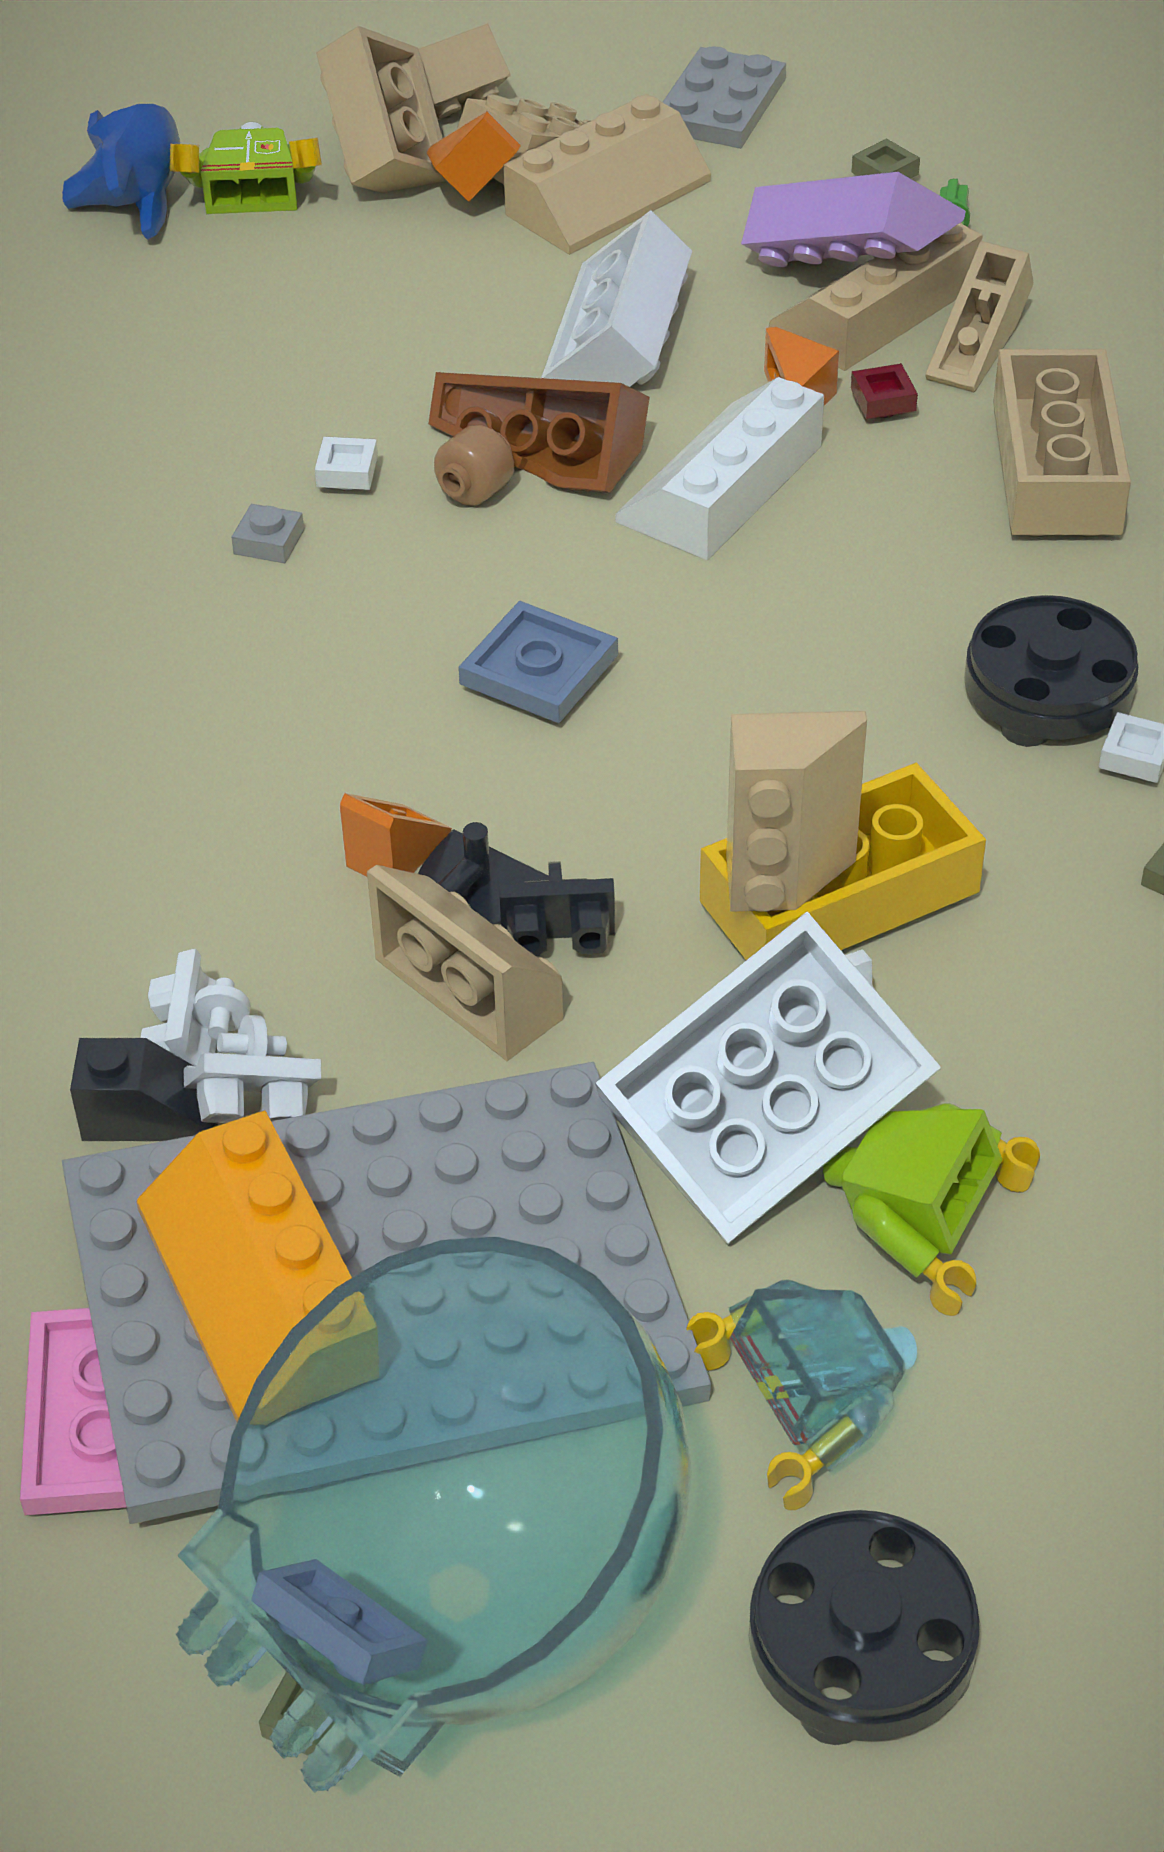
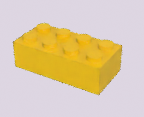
M915 762L862 784L856 862L798 909L730 912L726 859L727 838L701 848L700 902L745 960H748L806 912L813 917L837 947L843 950L979 893L986 838L921 766Z

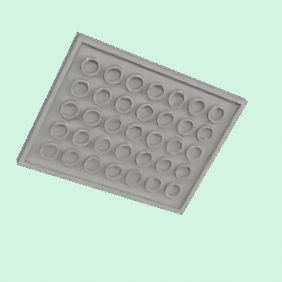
M594 1061L271 1121L375 1321L377 1375L240 1426L233 1416L137 1209L136 1200L196 1135L62 1160L129 1524L709 1401L711 1391L709 1376L701 1354L694 1352L697 1343L692 1330L687 1331L686 1329L689 1321L613 1112L597 1094L596 1082L600 1080Z

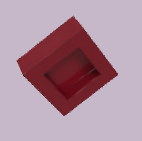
M902 363L852 371L851 390L866 419L876 417L887 418L895 414L917 411L918 393Z

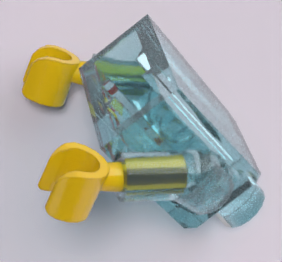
M786 1279L780 1280L766 1288L755 1289L753 1295L730 1306V1315L723 1319L711 1312L697 1313L690 1319L686 1329L687 1331L692 1330L697 1343L694 1352L701 1354L705 1368L708 1371L718 1369L729 1360L731 1354L730 1339L793 1446L807 1443L810 1447L802 1455L794 1452H783L776 1455L771 1460L767 1471L769 1488L778 1484L786 1476H795L801 1479L783 1497L785 1509L797 1510L804 1507L812 1497V1476L824 1466L829 1471L837 1467L870 1439L892 1411L894 1406L893 1393L904 1376L905 1369H910L914 1365L917 1358V1346L914 1336L908 1328L899 1326L883 1329L864 1298L853 1290H821Z

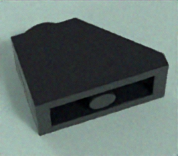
M79 1038L70 1092L82 1141H167L194 1136L198 1132L218 1126V1123L201 1121L197 1089L184 1088V1068L194 1065L147 1038Z

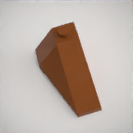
M436 372L428 424L451 436H455L471 425L486 426L500 433L507 440L512 450L515 467L525 470L561 489L610 493L642 450L650 397L623 383Z

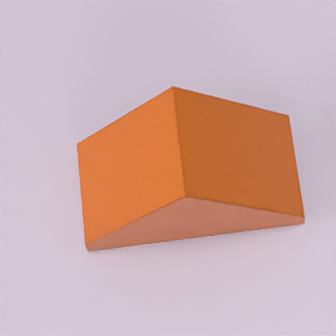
M486 111L430 146L427 155L434 168L469 202L495 176L504 164L517 153L521 145Z
M778 327L766 328L764 372L768 382L777 377L797 382L803 387L824 394V405L827 404L837 393L839 350Z
M344 793L340 802L346 867L366 877L367 871L375 865L414 873L452 829L399 803Z

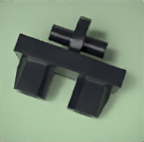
M561 861L548 862L549 880L499 884L501 926L511 934L518 944L534 956H540L543 952L547 951V939L572 938V949L580 954L603 953L607 947L608 936L615 935V890L613 878L562 879Z

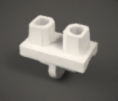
M196 948L178 953L175 974L150 980L148 992L150 1008L161 1022L167 1020V1023L143 1028L141 1032V1038L151 1040L194 1066H197L201 1054L215 1053L217 1037L220 1032L228 1033V1031L239 1029L243 1017L250 1014L251 1006L248 997L241 990L234 988L235 984L231 979L219 978L214 980L202 971L200 966L201 955Z
M245 1015L241 1020L238 1033L220 1032L218 1034L217 1050L220 1053H203L200 1055L197 1066H186L184 1068V1088L197 1089L202 1122L228 1123L243 1118V1091L262 1092V1111L266 1110L271 1121L302 1116L306 1113L308 1088L321 1079V1059L272 1057L285 1055L287 1048L286 1037L267 1035L266 1023L262 1016Z

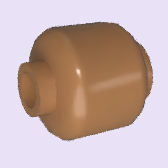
M471 425L439 447L434 457V472L443 491L453 500L464 505H479L508 484L514 473V459L509 443L500 433L483 425Z

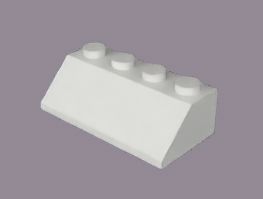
M651 210L582 263L541 378L616 382L630 387L636 382L639 385L646 383L659 369L661 364L658 360L662 346L670 335L668 327L671 317L679 306L677 298L680 288L688 278L686 269L692 250Z
M777 377L734 401L615 514V522L708 561L821 447L824 394L803 387L797 382Z

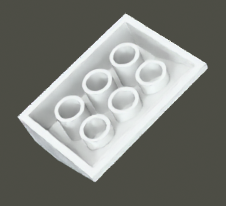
M806 912L598 1080L596 1088L600 1099L613 1112V1115L636 1143L722 1239L729 1244L937 1073L941 1066L813 917Z

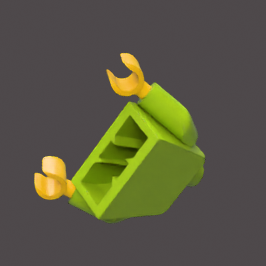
M255 122L245 123L240 129L219 130L215 132L210 147L204 149L200 154L199 145L170 144V171L180 172L193 186L203 188L206 214L296 211L295 182L299 184L309 182L314 176L316 166L322 165L318 138L289 141V144H287L282 129L263 128L262 125Z
M943 1103L923 1110L889 1111L868 1129L858 1147L847 1146L823 1166V1174L828 1185L843 1187L853 1211L854 1221L858 1227L916 1278L921 1273L927 1276L933 1282L930 1289L932 1305L940 1313L954 1316L959 1313L962 1300L956 1292L949 1289L946 1285H954L966 1295L972 1296L976 1287L975 1271L968 1263L960 1260H951L943 1263L936 1257L939 1252L952 1254L995 1173L998 1182L1003 1187L1015 1192L1026 1191L1034 1178V1170L1040 1159V1151L1036 1142L1027 1137H1014L1008 1142L1001 1140V1131L989 1124L985 1110L961 1109L951 1103Z

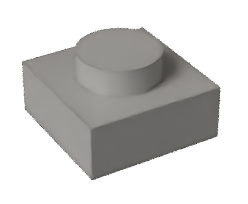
M250 504L231 537L233 553L235 555L286 563L304 531L302 512L280 509L274 506Z

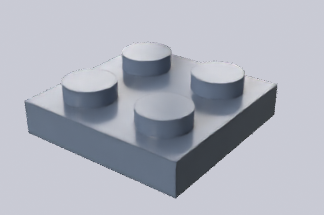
M518 601L458 667L459 684L560 723L618 656V638Z

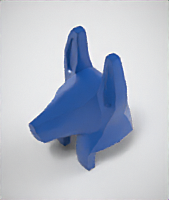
M136 104L113 111L105 117L97 110L90 114L87 128L88 136L96 151L77 173L64 181L62 191L64 205L71 209L85 205L105 204L117 207L136 203L140 212L141 232L146 239H150L157 235L166 218V188L175 172L170 171V144H180L176 122L165 107L156 104Z

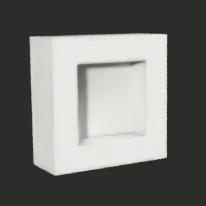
M323 437L315 466L316 487L338 488L341 490H370L378 458L376 439Z
M1117 712L1101 750L1099 768L1158 783L1164 768V724Z

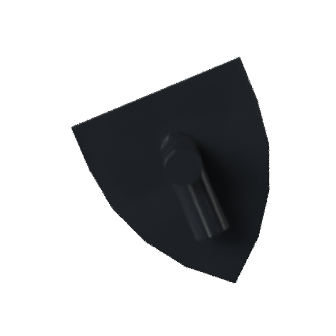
M479 822L467 824L463 828V833L453 829L435 847L418 872L420 875L430 877L448 892H456L461 895L471 909L493 925L501 924L499 884L549 880L547 874L490 847L488 829Z

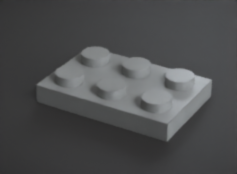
M700 47L663 103L679 111L693 139L742 148L785 81L786 62L771 60L765 55L756 54L748 56L732 53L722 47Z

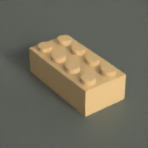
M999 349L993 404L1011 535H1122L1131 480L1106 349Z

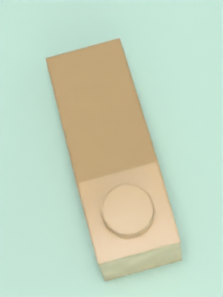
M980 241L925 376L927 380L971 392L977 390L996 360L999 349L1004 347L1016 328L1034 282L1029 253Z

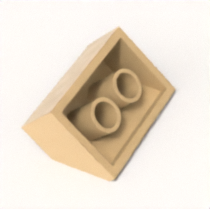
M488 23L418 49L438 120L459 111L462 108L460 103L465 102L467 98L487 101L489 94L499 95L500 92L497 87L511 76Z
M357 26L316 52L321 69V82L327 92L333 114L332 124L338 134L345 159L344 169L352 185L385 193L447 181L434 168L427 155L430 146L443 138L418 47Z
M866 711L731 714L726 848L730 912L796 910L856 862L867 728Z
M375 865L367 871L376 960L504 1060H510L563 1020L562 976L551 962L545 958L534 956L518 944L504 927L498 924H491L471 909L461 895L456 892H448L428 876Z

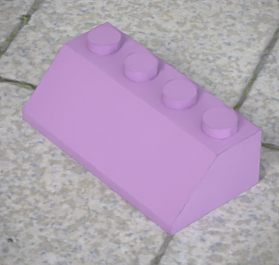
M900 172L755 187L741 245L759 253L758 259L761 262L776 267H785L788 261L798 260L809 264H821L824 258H836L854 262L862 255L892 259L895 257V253L919 251L964 221L966 211Z

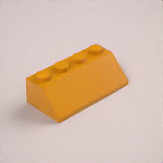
M266 1110L198 1132L139 1196L136 1202L142 1220L237 1424L240 1426L377 1375L375 1321Z

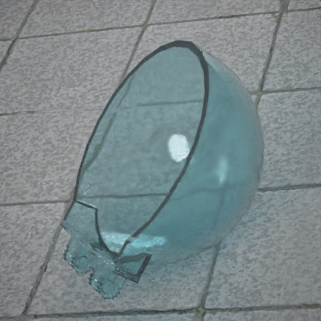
M500 1237L439 1240L386 1257L336 1287L290 1330L256 1378L232 1433L218 1509L177 1555L209 1590L190 1610V1615L183 1619V1623L178 1626L179 1630L175 1635L180 1641L179 1645L189 1656L191 1654L203 1655L205 1651H210L211 1647L217 1644L220 1637H223L218 1642V1647L212 1650L211 1655L206 1658L207 1663L204 1665L208 1672L207 1676L217 1687L232 1686L236 1681L239 1682L240 1678L246 1675L247 1670L252 1668L268 1651L303 1688L304 1691L287 1709L283 1719L277 1721L278 1724L275 1728H272L273 1733L269 1736L274 1744L273 1748L283 1759L286 1757L297 1758L302 1752L305 1753L306 1749L312 1746V1742L318 1739L333 1721L335 1722L315 1746V1751L308 1754L309 1757L303 1762L304 1766L300 1770L304 1776L303 1781L314 1793L317 1791H329L331 1787L336 1786L340 1780H343L344 1774L349 1772L364 1754L370 1761L401 1777L445 1724L470 1725L535 1709L587 1680L634 1636L663 1592L686 1530L692 1476L682 1403L654 1340L595 1274L550 1248ZM313 1559L319 1560L428 1639L419 1669L365 1685L343 1677L336 1671L333 1662L305 1641L286 1634L282 1631L276 1619L251 1601L259 1572Z

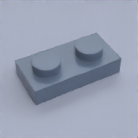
M313 1559L259 1572L251 1601L279 1622L280 1628L286 1634L305 1641L333 1662L336 1671L343 1677L365 1685L419 1669L428 1639L319 1560Z

